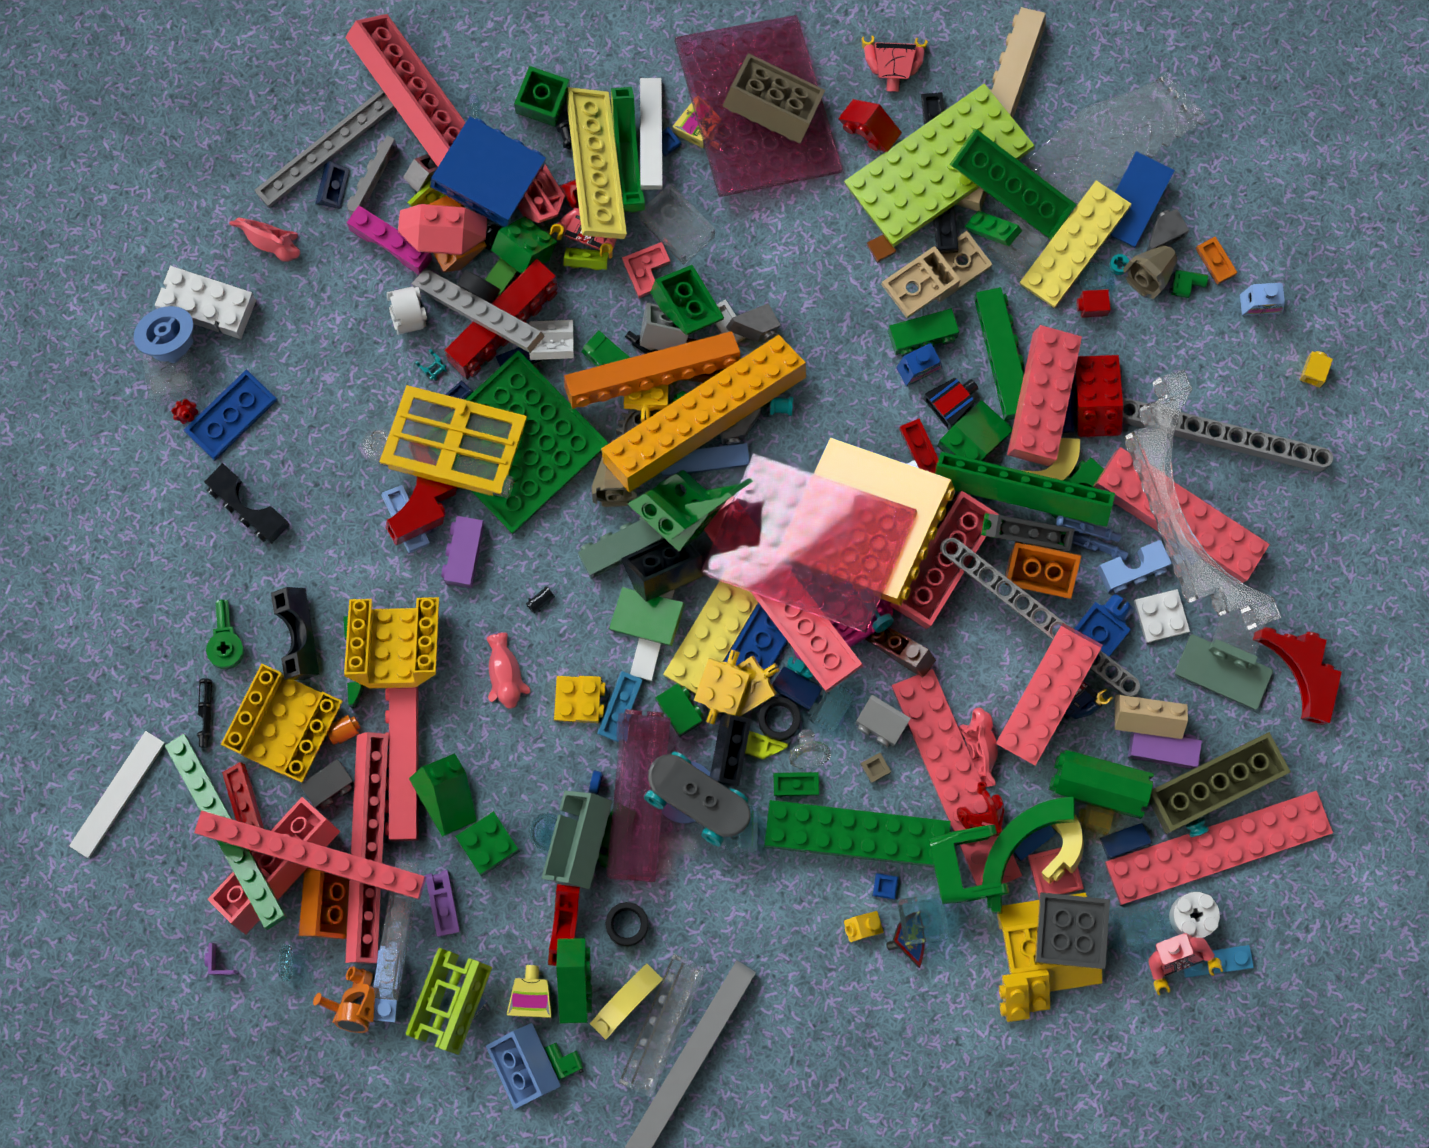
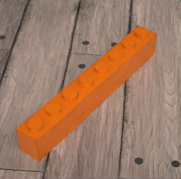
M730 331L564 375V387L572 409L585 407L592 403L605 402L618 396H627L633 392L646 391L652 387L669 385L675 381L691 379L694 376L705 373L710 374L716 370L727 368L740 360V350L733 332Z

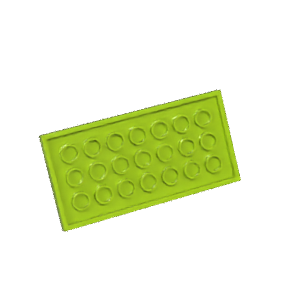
M985 83L844 181L849 191L893 248L980 188L949 165L974 129H978L1017 160H1020L1035 149L1032 141Z

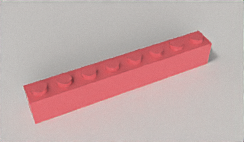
M418 686L414 688H386L385 699L389 701V710L385 711V722L389 724V732L385 733L388 734L389 755H387L389 777H386V791H389V800H385V813H389V822L385 823V836H389L390 841H419V796L409 780L419 770Z

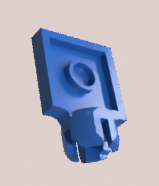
M1116 594L1112 595L1103 606L1095 602L1074 628L1102 644L1101 651L1108 657L1131 630L1125 623L1134 609L1127 601L1118 610L1117 607L1124 598Z

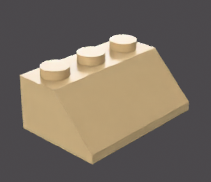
M1115 694V730L1177 739L1183 738L1188 722L1187 704Z

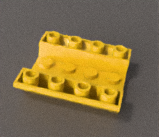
M439 597L417 598L416 608L374 609L372 599H349L344 676L371 689L414 688L436 675Z
M261 663L220 745L275 772L303 783L343 701L295 680H284L283 673Z
M1079 893V894H1073V895H1072V896L1087 897L1086 893ZM1039 900L1002 906V914H997L999 929H1002L1010 974L1047 969L1050 992L1102 984V969L1035 962Z

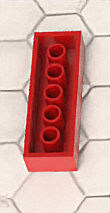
M536 259L491 304L527 323L526 320L531 315L534 317L542 310V305L547 300L550 302L557 295L556 276ZM473 321L444 351L448 363L463 377L468 379L470 376H476L481 370L480 366L485 361H491L497 354L496 350L501 345L503 347L506 346L510 341Z

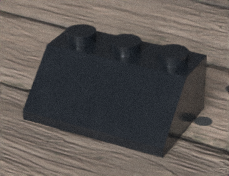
M663 539L621 558L635 591L645 602L703 577L702 556L690 544L681 551H678L666 539Z

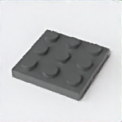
M1041 892L1035 962L1105 969L1110 899Z

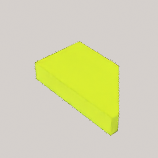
M749 731L745 754L764 760L786 749L788 744Z

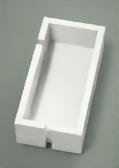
M173 266L169 267L163 283L166 289L161 288L155 303L157 309L167 306L180 307L191 315L195 325L217 332L221 330L223 334L238 339L242 338L256 302L252 292Z

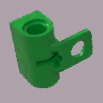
M599 330L585 344L581 351L587 357V360L596 367L630 358Z

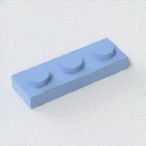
M403 485L382 492L381 495L391 517L398 513L409 500ZM425 533L404 542L408 553L427 547L430 544Z

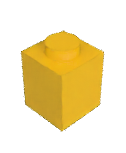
M1312 351L1307 357L1300 381L1320 388L1325 383L1333 359L1324 352Z

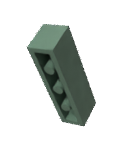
M640 517V521L634 524L631 522L626 523L620 527V531L614 534L609 532L600 537V541L595 544L590 542L580 548L581 551L578 552V556L590 579H593L622 564V557L665 538Z

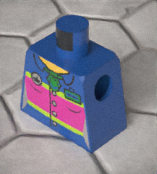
M930 343L905 355L896 369L904 384L908 386L943 369L935 349Z

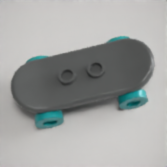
M672 752V754L656 758L651 764L648 771V781L652 791L648 790L644 799L658 809H664L666 804L669 803L703 825L705 828L701 836L710 844L720 847L724 841L723 837L736 836L742 833L748 826L751 819L750 808L747 804L748 798L735 789H728L694 767L691 761L684 755Z

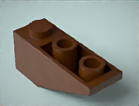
M887 628L880 633L875 632L865 638L866 641L922 678L936 661L928 648L891 628Z

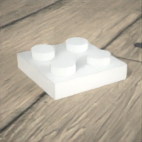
M1178 589L1134 600L1146 643L1190 632Z

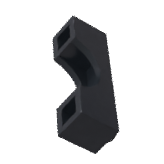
M223 463L204 481L208 487L206 491L214 499L220 497L224 501L223 507L231 514L234 511L240 515L238 520L247 528L251 525L257 530L254 534L262 542L268 540L272 544L290 525L271 506L254 510L242 505L239 499V489L242 481Z
M285 587L272 592L271 598L274 615L285 622L291 636L290 649L281 658L284 680H306L320 675L306 588Z

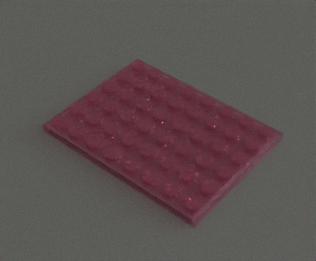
M797 15L675 37L674 42L719 197L842 172V165L822 98L801 143L789 140L787 137L723 107L730 87L748 53L818 86Z
M753 453L740 483L749 477L753 482L734 495L701 573L866 633L917 514V510Z

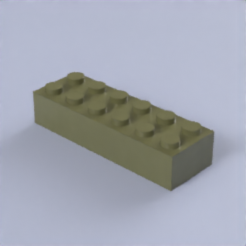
M1270 732L1152 789L1149 803L1165 834H1168L1287 775L1291 771Z

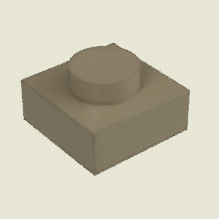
M881 753L860 763L871 784L891 773Z

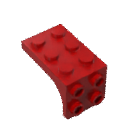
M1119 355L1078 356L1075 368L1078 436L1121 435L1123 397Z

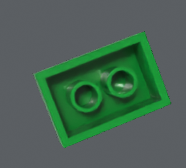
M585 938L558 939L556 970L560 1024L588 1023V1013H592L590 947H586Z

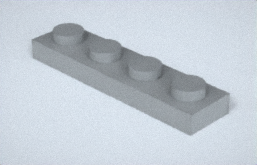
M387 135L385 140L379 143L376 157L369 161L365 177L359 180L355 196H351L347 203L350 216L358 206L365 207L397 147L394 138Z

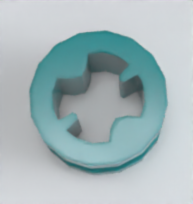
M1123 254L1114 255L1110 261L1109 268L1113 274L1123 275L1124 266L1118 269L1114 262L1117 263L1118 260H1121L1122 264L1126 266L1129 259Z
M1204 818L1194 820L1186 825V829L1190 830V837L1199 836L1209 830L1208 826L1204 825L1206 822Z

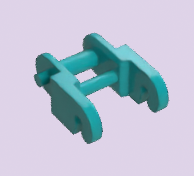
M430 349L429 353L435 358V362L428 368L420 365L418 361L415 364L426 376L429 374L431 380L437 381L436 376L442 371L447 372V366L445 364L442 365L441 358ZM438 364L440 368L432 373L430 370Z
M793 657L788 659L787 668L808 680L813 677V674L803 661L797 659L792 664Z

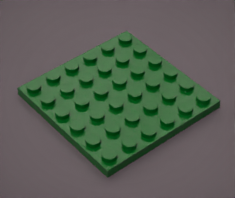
M519 350L465 399L527 416V421L501 495L494 493L493 496L471 491L512 535L601 453V448L609 444L575 408L572 409L571 404ZM453 410L442 422L450 424L455 410ZM471 413L466 429L508 439L512 424ZM435 427L424 439L444 444L448 430ZM463 435L459 448L501 458L505 445ZM429 447L439 457L441 449ZM457 454L452 470L494 481L499 464Z

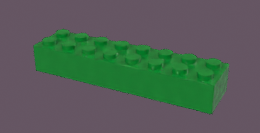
M770 800L764 848L934 867L929 839L950 833L951 821Z

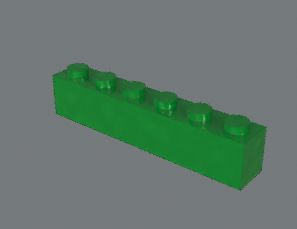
M999 287L976 292L974 302L1003 419L1007 421L1015 419L1024 377L1022 372L1024 362L1022 355H1018L1016 347H1019L1017 335H1013L1011 327L1014 326L1011 314H1008L1006 308L1008 306V298L1006 293L1003 294L1002 288Z

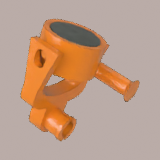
M353 966L346 973V979L352 981L353 986L345 991L341 1004L321 996V993H317L313 999V1005L316 1006L318 1004L336 1012L332 1023L340 1029L354 1033H365L374 1019L376 988L371 986L372 973L370 971L357 969ZM365 995L361 1005L352 1003L358 997Z

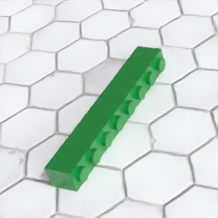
M945 452L940 453L935 472L937 475L951 479L955 491H963L966 494L1105 527L1108 525L1115 497L1113 492Z

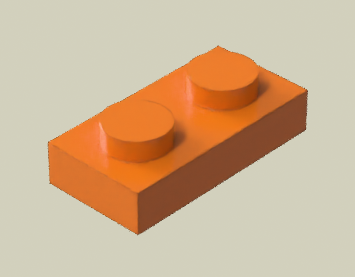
M1216 236L1195 248L1217 285L1238 273Z

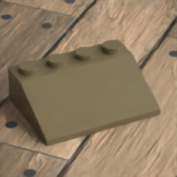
M748 53L730 87L723 107L748 118L752 122L767 127L769 130L777 132L789 140L801 143L825 90Z

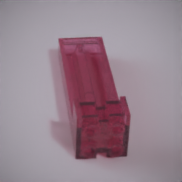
M625 709V713H618L616 740H619L607 867V877L610 879L655 882L662 809L650 805L644 799V796L648 790L652 791L648 781V771L651 764L656 758L666 755L668 750L670 718L664 717V713L647 711V716L642 715L640 710Z

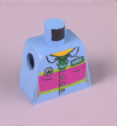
M1283 283L1253 284L1240 294L1242 316L1283 313L1285 305Z

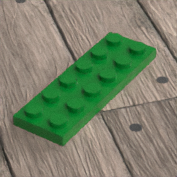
M978 129L973 130L949 164L1050 240H1052L1077 205Z

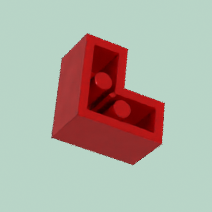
M852 99L838 118L847 133L863 136L868 141V146L874 151L888 152L902 134L901 130L880 104Z

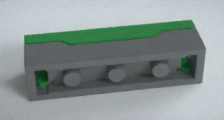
M985 513L981 535L1070 551L1074 529ZM1063 534L1064 538L1062 543H1060V538Z

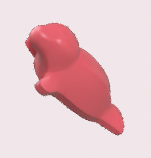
M240 217L229 222L231 226L242 229L248 240L255 247L274 253L282 261L289 262L300 256V250L292 242L298 238V233L282 230L263 222Z
M507 633L493 634L487 637V641L492 648L489 659V676L492 690L488 695V699L490 702H493L498 698L506 708L513 709L517 706L520 694H529L530 688L522 682L519 664L513 653L507 648Z
M978 707L972 712L970 724H962L958 728L965 738L967 749L981 781L985 782L987 787L996 785L991 772L997 760L998 746L992 732V716Z

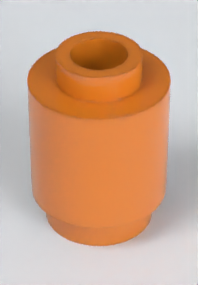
M346 715L332 723L327 735L333 745L341 744L358 735V729L361 727L355 716L350 718L349 715Z

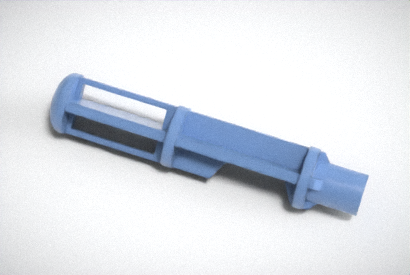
M1059 515L1056 519L1057 526L1074 529L1081 534L1087 533L1103 538L1105 541L1113 540L1119 542L1121 539V534L1114 532L1111 528L1106 529Z
M1075 531L1073 533L1072 543L1085 549L1099 550L1110 554L1112 559L1121 557L1124 561L1128 556V552L1120 550L1118 546Z

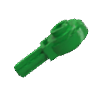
M221 599L215 603L217 629H213V637L207 643L206 654L215 667L228 670L241 663L245 648L243 642L236 635V630L230 625L229 601ZM228 647L229 649L226 650V654H223L222 652H225V648Z

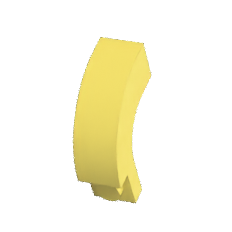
M1061 438L1057 460L1049 468L1042 471L1025 472L1059 480L1066 479L1077 463L1080 453V439Z
M1076 815L1075 823L1051 825L1061 835L1063 845L1059 854L1042 871L1043 879L1049 884L1054 880L1058 881L1064 875L1065 868L1070 873H1073L1081 861L1084 840Z
M648 964L644 965L600 1010L598 1015L590 1022V1025L606 1040L630 1013L651 994L663 978Z

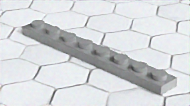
M381 89L254 190L268 208H271L395 109L394 105Z
M427 268L411 283L414 288L419 287L420 292L529 353L545 337L540 330Z

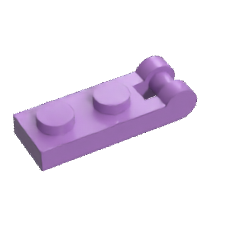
M443 870L440 874L436 875L432 873L425 874L437 937L459 933L460 928L448 870ZM443 882L444 888L436 890L435 884Z

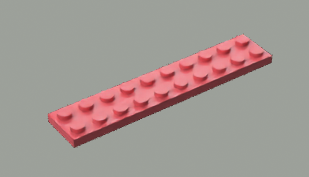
M734 496L729 498L705 528V533L825 692H829L862 668L863 664Z
M931 669L923 678L916 675L893 684L891 687L902 713L911 718L908 722V727L946 816L951 821L950 825L954 832L966 829L957 817L958 808L967 807L974 814L985 813L989 809L984 797L977 793V785L982 781L935 672ZM982 822V825H993ZM991 836L987 840L959 845L976 886L982 885L985 864L998 836ZM1013 855L1007 864L1003 884L1022 877Z
M1314 791L1210 826L1206 833L1199 836L1190 837L1189 834L1106 861L1105 865L1119 903L1123 905L1330 835L1333 831L1318 792Z

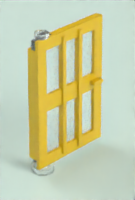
M406 385L385 447L379 448L377 460H380V465L394 471L490 496L497 495L509 498L514 484V477L509 476V472L527 421V416Z

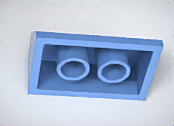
M532 1023L518 1028L486 1045L514 1109L561 1087Z

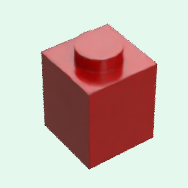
M1108 289L1082 291L1076 301L1077 311H1081V318L1108 316L1111 310Z

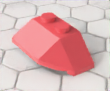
M546 165L543 169H540L518 206L523 217L525 216L537 223L557 217L565 197Z
M420 204L400 210L398 233L418 252L463 255L480 242L486 240L487 217L467 208Z

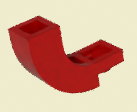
M557 884L548 965L556 966L558 939H574L576 936L580 887Z

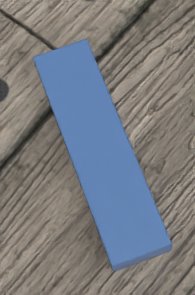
M747 443L696 449L663 470L662 476H672L680 470L690 474L750 466Z

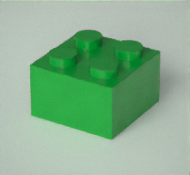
M529 66L514 102L516 114L556 127L566 102V93L568 87H570V80Z
M524 216L498 231L491 251L522 274L536 259L542 264L548 262L557 241L534 224L532 220Z
M494 811L455 836L481 876H484L520 852Z

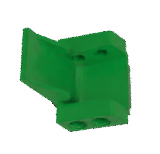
M680 470L660 482L652 490L627 504L672 546L681 551L701 535L729 498L752 483L753 480L749 477L739 484L706 490L686 471ZM681 484L686 488V493L682 491Z

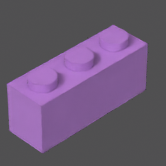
M457 516L456 522L451 523L450 535H453L452 542L447 544L446 556H449L447 565H443L441 577L444 578L447 585L472 589L484 530L483 520Z
M1131 732L1128 758L1195 769L1199 765L1202 740H1196V736L1184 734L1182 739Z

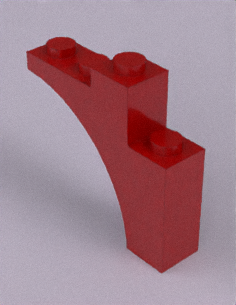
M414 442L409 443V449L415 461L436 466L437 461L435 459L432 460L430 457L428 446ZM417 477L415 489L408 502L398 513L386 521L385 528L394 544L397 546L442 525L446 512L443 505L439 502L456 495L457 487Z
M1268 627L1254 632L1253 641L1261 643L1274 651L1292 671L1301 695V719L1319 725L1329 724L1342 672L1335 670L1333 665L1322 664L1327 640L1320 638V634L1315 632H1306V634L1298 637L1292 634L1281 635L1276 633L1277 630Z

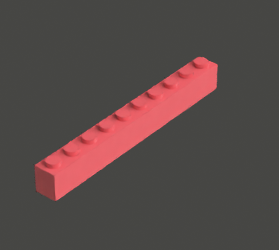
M366 732L357 735L351 855L382 863L388 734ZM353 880L349 881L345 963H377L381 888Z
M202 810L194 831L195 834L418 900L421 898L426 882V877Z

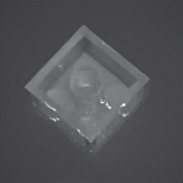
M1014 213L1008 221L1020 226L1022 229L1020 235L1009 247L991 241L985 253L1019 279L1044 250L1049 239Z

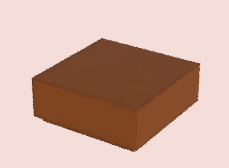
M884 235L867 242V247L877 263L896 253V249L893 248Z

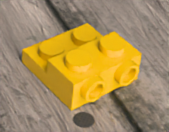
M557 676L554 721L599 724V718L604 716V705L600 704V697L605 696L606 682H602L601 677Z
M1047 969L1002 975L999 995L1003 1002L999 1003L1001 1016H1005L1007 1022L1030 1019V1012L1050 1010V982Z

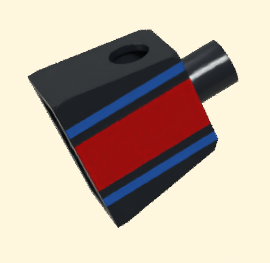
M953 378L925 393L923 400L946 428L950 430L971 409L975 402L971 395L979 388L972 379L962 385L957 378Z

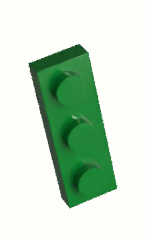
M977 211L965 225L970 233L1008 247L1022 232L1019 225L981 211Z

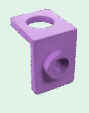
M209 943L208 953H205L204 959L205 967H208V974L238 975L236 970L215 971L216 944Z

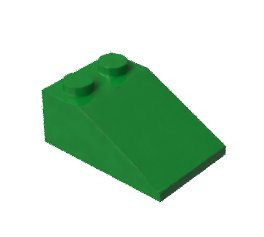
M689 265L654 281L650 293L661 311L685 335L724 320L723 314L693 265Z
M981 400L939 440L937 447L945 453L984 461L1012 432L1013 428Z
M455 753L422 766L409 778L442 837L477 821L467 774Z

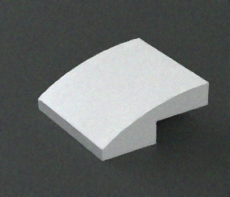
M573 320L530 321L529 325L540 330L545 336L534 350L529 353L530 360L574 358Z

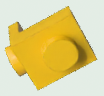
M877 911L844 920L845 932L850 942L884 933Z

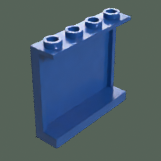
M469 116L431 177L430 187L495 223L506 227L511 223L512 215L540 169L544 168L546 158L539 151L525 147L521 141L505 136L501 130L487 126L481 119H474Z

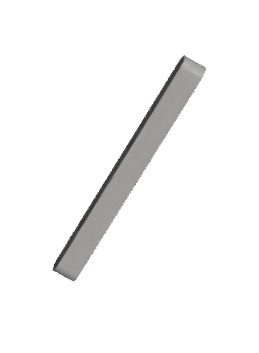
M1123 397V409L1129 408L1133 411L1132 416L1126 415L1123 411L1122 423L1315 472L1324 471L1333 461L1332 452L1323 447ZM1145 414H1152L1154 421L1147 420ZM1166 419H1173L1176 426H1169ZM1188 424L1195 425L1197 431H1190L1188 429ZM1209 430H1216L1218 437L1211 436ZM1230 435L1238 436L1240 442H1233ZM1252 440L1259 441L1261 448L1254 447ZM1273 446H1280L1282 453L1275 452ZM1295 451H1300L1304 459L1297 458ZM1316 456H1321L1325 460V464H1320Z
M947 538L941 543V553L1052 640L1055 637L1052 633V628L1057 624H1066L959 540ZM951 541L957 546L956 552L952 555L948 554L945 549L946 544ZM968 555L972 556L975 560L971 568H966L963 564L964 558ZM985 569H989L992 572V578L988 582H984L981 578V573ZM1003 583H1007L1010 587L1009 593L1005 596L999 593V587ZM1020 597L1027 599L1028 603L1024 609L1017 607V600ZM1042 610L1045 613V619L1043 622L1037 623L1034 615L1037 611ZM1101 650L1099 651L1098 660L1092 664L1090 670L1120 693L1127 696L1137 694L1140 689L1138 679ZM1112 665L1115 667L1116 673L1113 677L1108 678L1105 670L1108 666ZM1131 679L1133 681V688L1130 691H1125L1123 683Z
M736 960L625 1148L653 1147L756 971Z

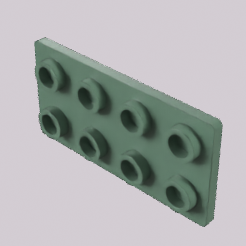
M1191 634L1174 674L1256 710L1259 707L1273 669L1257 663V656L1221 640L1215 639L1213 642Z

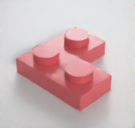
M662 242L622 257L638 298L651 294L650 291L655 281L651 271L670 264V259Z

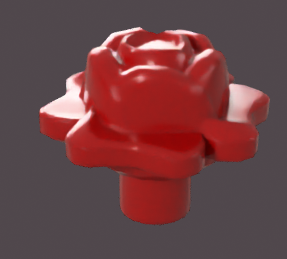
M184 399L182 402L177 401L175 407L171 410L172 414H174L173 419L180 421L182 424H186L187 420L192 422L194 416L198 414L196 403L190 402L188 399Z

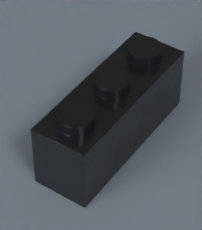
M721 715L710 777L722 785H740L751 719L735 715Z

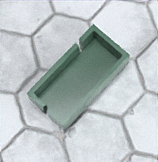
M564 790L559 810L579 816V819L575 820L558 815L541 879L561 885L590 889L596 862L599 858L600 846L605 835L607 819L611 811L612 800L592 793Z

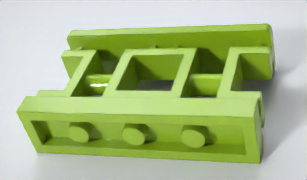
M438 948L416 1003L414 1013L408 1024L406 1035L426 1042L429 1033H435L439 1035L435 1047L460 1055L492 967L468 958L465 968L455 966L459 957L458 954ZM449 969L454 970L449 983L445 982ZM462 974H465L466 978L462 988H460L458 983ZM447 988L456 991L448 1013L439 1010ZM435 1013L437 1014L433 1026L430 1027L428 1026L432 1014ZM445 1018H449L450 1020L445 1032L441 1031Z

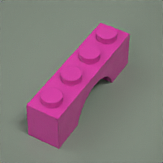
M361 206L356 208L346 222L351 232L367 242L381 246L395 256L404 266L418 275L427 268L433 259L431 253L418 252L398 233L397 229Z

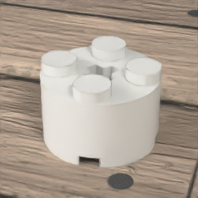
M412 286L387 292V300H391L392 304L389 310L394 328L397 330V335L421 330L426 326L425 320H427L424 307L420 308L421 294L419 287L414 288Z
M1191 892L1179 897L1173 903L1169 912L1172 928L1179 935L1187 933L1192 937L1203 938L1210 935L1218 927L1220 919L1219 908L1210 895L1201 892ZM1193 912L1198 913L1199 918H1196V920L1190 917V914Z

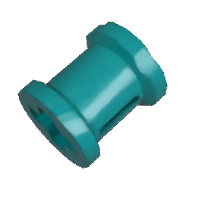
M792 396L789 399L774 398L771 400L770 415L785 413L788 416H792Z

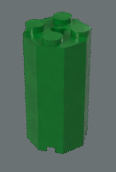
M1064 750L1063 753L1060 752L1059 756L1057 755L1054 763V768L1057 769L1054 777H1051L1048 790L1053 791L1052 795L1061 798L1074 797V800L1079 803L1138 819L1143 818L1145 812H1142L1141 809L1142 806H1148L1153 787V781L1150 779L1154 777V773L1069 750Z

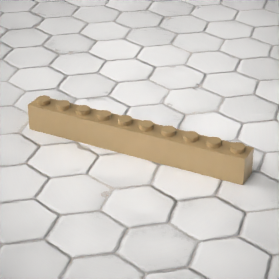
M1021 7L1019 14L1014 16L1012 23L1013 31L1007 36V48L1005 52L1001 53L999 60L1001 66L999 71L996 70L994 73L992 90L989 89L1012 118L1015 115L1046 26V13ZM978 188L956 205L981 211L987 193Z

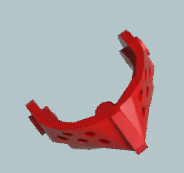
M979 782L977 793L984 797L989 811L974 814L967 807H960L957 809V817L966 829L986 826L982 825V822L993 824L996 826L997 831L995 836H999L1002 832L1001 827L1005 810L1003 800L998 794L993 795L991 798L986 790L987 784Z

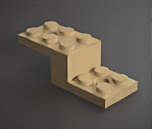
M968 231L957 237L959 249L957 253L941 254L934 246L882 281L881 285L906 318H909L935 299L939 303L992 267L993 264ZM964 256L967 258L968 263L966 265H959L956 262V258ZM913 283L917 285L918 291L910 293L907 291L906 286Z

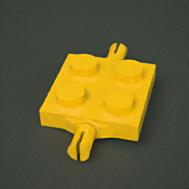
M660 385L646 391L641 390L624 396V409L641 411V422L645 421V415L646 419L650 418V411L662 410L668 406V385Z
M731 650L727 662L708 658L694 701L702 703L710 709L706 720L710 724H715L719 712L735 716L738 714L752 675L741 670L736 665L740 654L738 651Z
M751 656L737 665L741 670L752 674L737 716L741 717L777 694L769 678L780 671L779 667L774 669L777 667V664L774 663L764 670L756 658Z

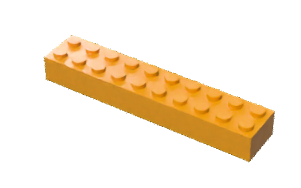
M777 335L601 448L603 463L630 493L805 379L806 362L780 335Z

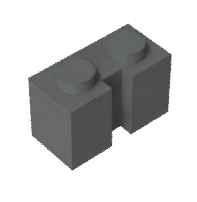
M337 759L300 784V786L316 809L320 807L326 809L334 803L332 798L338 794L344 796L352 791L353 788L351 786L354 785V781L342 763Z

